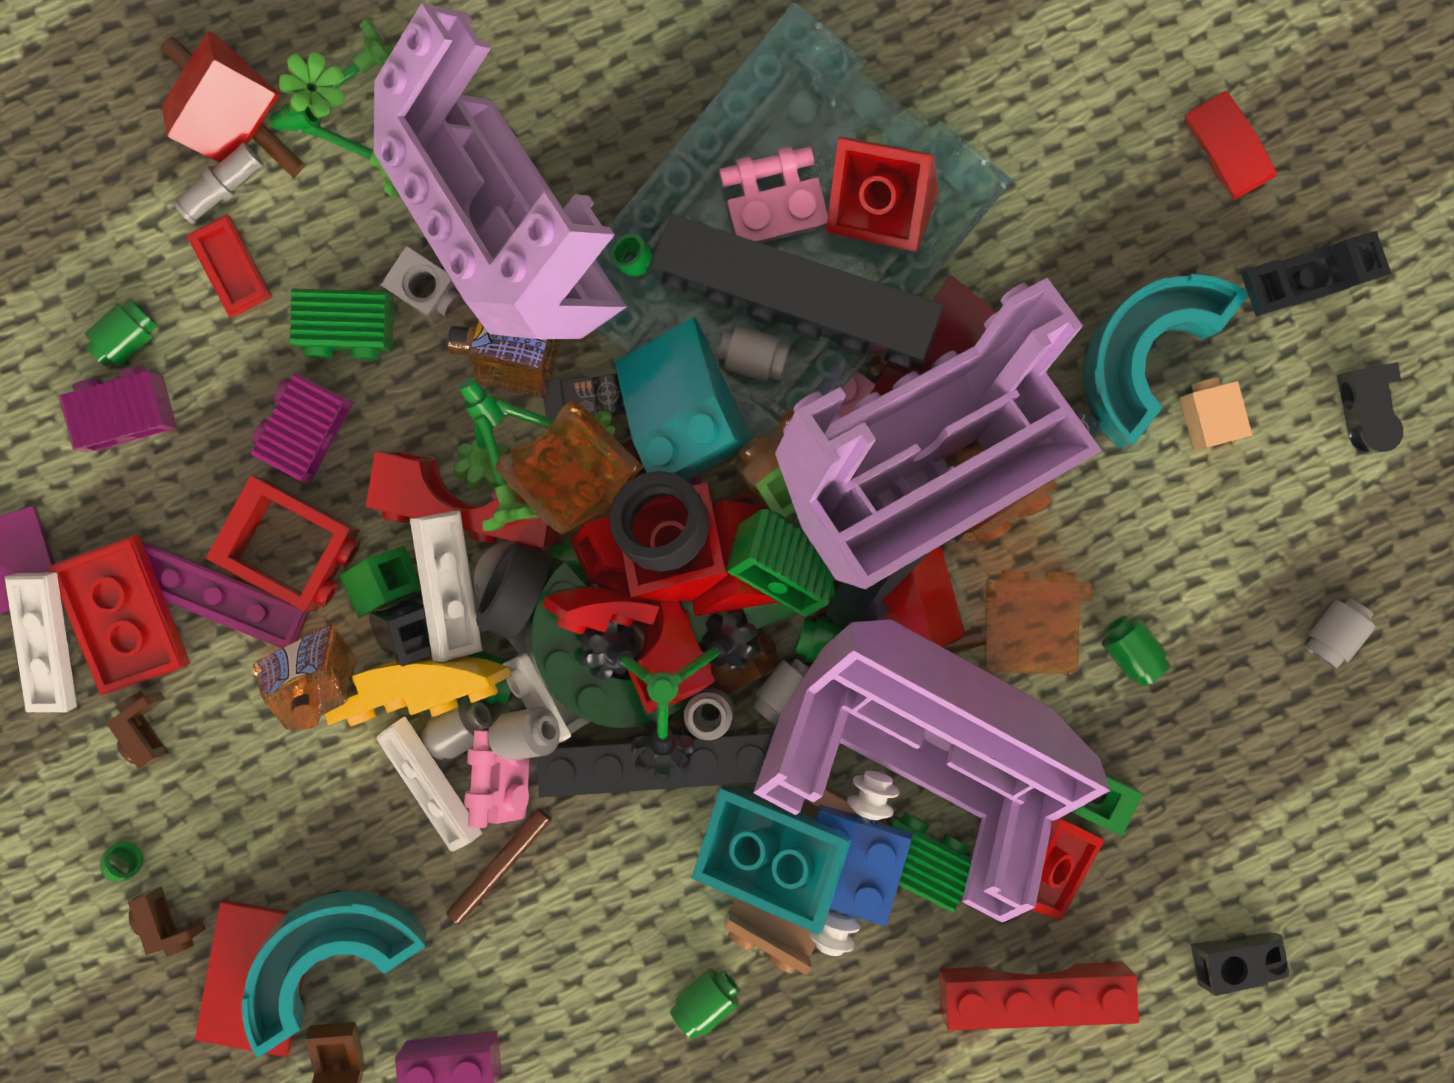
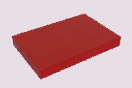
M139 534L48 566L50 572H57L61 601L100 696L191 664Z
M229 900L220 902L195 1041L253 1051L246 1037L242 1018V998L248 972L267 934L290 911ZM304 975L301 976L299 981V996H301ZM293 1035L266 1054L287 1057L291 1050Z

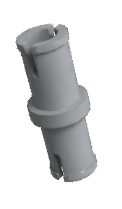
M242 142L235 151L217 166L205 168L201 172L203 177L181 196L175 198L172 203L188 222L195 224L202 215L220 200L228 201L235 195L232 190L264 165L254 151Z

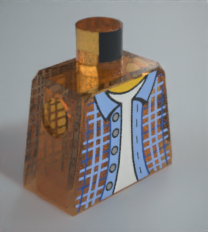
M477 320L475 328L451 326L448 335L449 353L469 355L476 381L480 384L547 399L548 383L552 379L561 339H532L489 334L479 320Z
M331 623L254 662L253 668L262 699L286 730H294L296 728L310 729L319 723L322 715L344 705L349 699L356 658L349 645L334 624Z

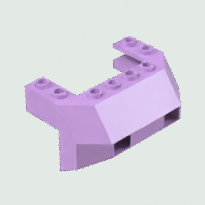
M421 3L374 80V154L463 300L489 334L532 339H582L627 307L596 260L597 256L615 234L610 227L602 226L591 210L594 203L590 196L574 194L564 209L561 207L492 100L461 95L491 49L487 41L479 40L470 27L472 22L470 15L465 12Z
M1048 278L1030 287L1026 283H1021L1008 291L1000 300L1003 305L1001 309L984 323L986 330L974 347L959 355L955 351L944 354L932 364L931 370L922 375H919L917 371L905 375L893 385L892 391L882 396L878 392L869 394L854 406L853 412L843 417H840L837 413L846 397L841 387L824 396L819 391L814 392L795 405L793 408L795 413L790 423L782 431L784 436L775 455L801 528L836 580L867 589L1102 451L1046 373L1052 363L1083 327ZM975 441H978L984 450L955 468L953 466L950 467L945 461L946 457Z
M888 619L851 622L823 647L781 711L753 793L797 815L801 811L805 798L815 802L823 796L838 745L841 743L982 818L962 902L1003 923L1036 906L1052 827L1051 822L1109 792L1110 788L1100 758L1051 707L894 620Z

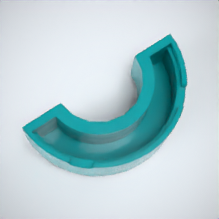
M1191 274L1189 276L1166 277L1144 286L1120 302L1104 317L1096 328L1086 351L1083 382L1090 412L1094 418L1101 422L1099 428L1115 446L1120 449L1134 445L1163 408L1161 403L1151 393L1145 377L1146 356L1153 341L1160 334L1167 331L1187 332L1202 340L1220 332L1247 298V291L1229 281L1208 275Z
M339 892L320 896L303 903L285 915L267 934L261 944L245 983L242 998L243 1025L248 1042L256 1057H261L300 1031L306 1011L299 996V981L301 976L316 962L333 955H355L371 961L385 974L426 947L427 931L410 912L393 901L362 892Z

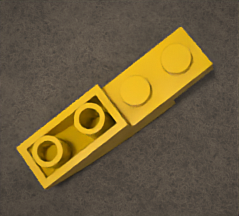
M431 655L403 667L397 664L395 660L353 675L352 678L358 693L346 697V701L342 699L341 705H336L337 707L325 712L324 715L328 725L347 719L350 727L376 717L374 708L382 705L385 706L387 713L407 706L410 715L429 709L432 717L459 707L457 698L468 695L470 702L473 703L498 693L495 684L511 677L512 674L508 666L470 656L436 662L433 661Z

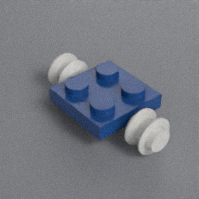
M868 770L864 775H858L853 778V784L860 789L859 795L849 796L847 803L858 816L824 805L820 806L816 820L852 840L823 931L819 935L811 931L809 932V936L816 943L817 949L831 956H840L843 952H850L854 949L855 942L848 934L860 930L861 924L856 917L879 925H887L913 833L876 822V820L893 816L894 810L887 804V799L897 797L900 793L899 789L892 784L893 779L878 771Z

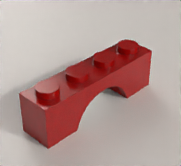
M396 450L378 451L374 454L366 507L382 511L381 518L402 523L410 522V517L416 518L460 510L463 530L469 531L468 538L481 542L495 543L498 537L511 540L513 543H520L540 553L541 548L558 543L567 488L526 479L508 481V483H514L519 501L523 500L526 503L541 500L545 510L542 511L543 515L538 518H524L512 523L507 522L503 528L489 532L483 530L482 521L491 519L493 513L500 507L497 497L485 506H474L465 503L454 496L444 484L436 459Z
M609 516L587 522L570 540V543L588 583L629 591L622 550L611 534ZM651 601L660 608L653 625L643 622L645 630L644 645L636 662L652 673L660 670L674 673L704 652L701 651L691 630L689 615L680 606L679 601ZM710 662L678 685V693L669 702V706L697 695L715 682L711 673ZM628 670L647 714L657 711V702L652 700L648 694V684Z
M1124 962L1075 963L1069 969L1044 974L1009 973L989 967L939 969L941 1016L948 1031L1139 1023L1137 975Z

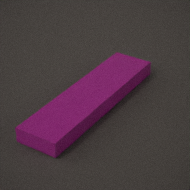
M142 540L166 602L282 649L298 641L309 612H304L261 588Z

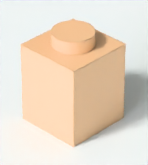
M1220 377L1191 384L1193 393L1180 397L1193 450L1252 436L1238 381L1221 385Z

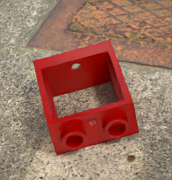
M250 475L206 559L304 612L316 611L319 605L323 608L326 607L335 595L338 583L333 581L341 564L347 567L355 558L360 547V542L355 539L360 530L265 478ZM272 501L333 533L329 544L302 592L241 559Z

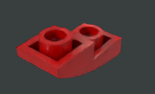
M1227 90L1185 114L1186 125L1209 156L1213 172L1234 200L1276 177V170L1266 150Z
M588 587L562 591L545 597L542 605L558 617L556 622L558 626L578 634H584L586 627L606 632L610 620L628 627H632L634 620L653 625L660 608L649 600H633L627 590L607 587Z

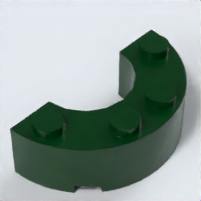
M554 557L550 562L548 575L538 602L525 624V635H523L526 653L544 686L571 712L598 725L630 728L644 726L651 721L657 722V711L647 714L628 670L621 675L612 672L608 680L594 677V667L587 668L579 662V654L584 651L581 634L558 626L556 624L558 617L542 606L547 596L572 589L588 588L565 561ZM685 699L670 705L668 716L681 709L689 700Z

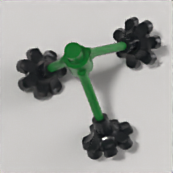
M739 610L728 611L724 619L717 613L712 614L705 623L708 631L702 636V642L707 647V651L674 673L666 670L652 673L634 660V657L639 655L641 648L636 640H632L635 631L633 627L621 624L617 626L615 622L610 620L606 632L600 631V634L593 630H589L584 635L583 643L590 647L591 650H585L579 654V662L582 666L587 668L594 667L593 676L601 680H608L612 672L621 675L630 670L648 684V694L652 700L657 702V722H648L644 728L646 736L635 737L631 745V752L639 755L635 761V768L639 773L646 774L654 768L655 778L663 781L669 779L671 774L670 768L672 767L679 774H685L690 769L689 760L684 754L694 751V742L691 736H681L682 730L678 724H668L669 702L676 697L678 685L710 661L717 667L728 662L731 668L737 671L748 666L747 659L753 660L760 655L761 648L759 644L749 641L757 636L756 627L752 623L740 626L742 613Z

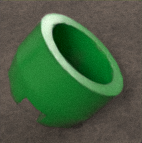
M635 233L621 236L613 244L610 251L611 262L622 273L633 277L643 275L653 258L649 245L641 236ZM629 254L635 257L631 261L626 260Z
M126 841L117 842L103 853L100 860L101 873L107 880L113 882L129 880L140 871L143 864V855L135 844ZM110 860L112 862H115L121 866L128 868L129 870L127 871V873L123 872L116 866L112 865L110 863Z

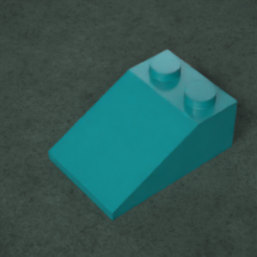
M692 317L614 362L632 440L647 473L664 471L676 473L683 479L689 480L754 445L696 318Z
M739 785L720 788L692 879L818 935L821 934L852 840L802 812L795 815L754 794V790L746 786Z

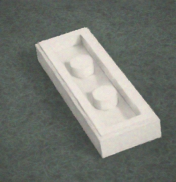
M460 510L411 518L410 524L433 661L444 662L481 652L482 644L479 626L476 623L477 613Z
M57 572L15 573L5 576L26 712H68L76 708L77 703Z
M406 717L401 718L376 736L378 743L450 851L453 852L471 843L483 834L479 828L468 826L469 812Z

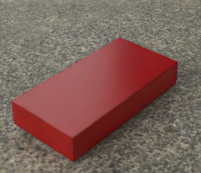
M226 214L186 235L229 317L234 318L273 297L231 216Z

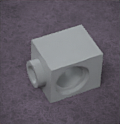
M407 246L381 284L391 294L434 322H437L441 315L448 317L457 306L461 297L446 271ZM424 278H435L436 287L434 292L426 298H417V284Z

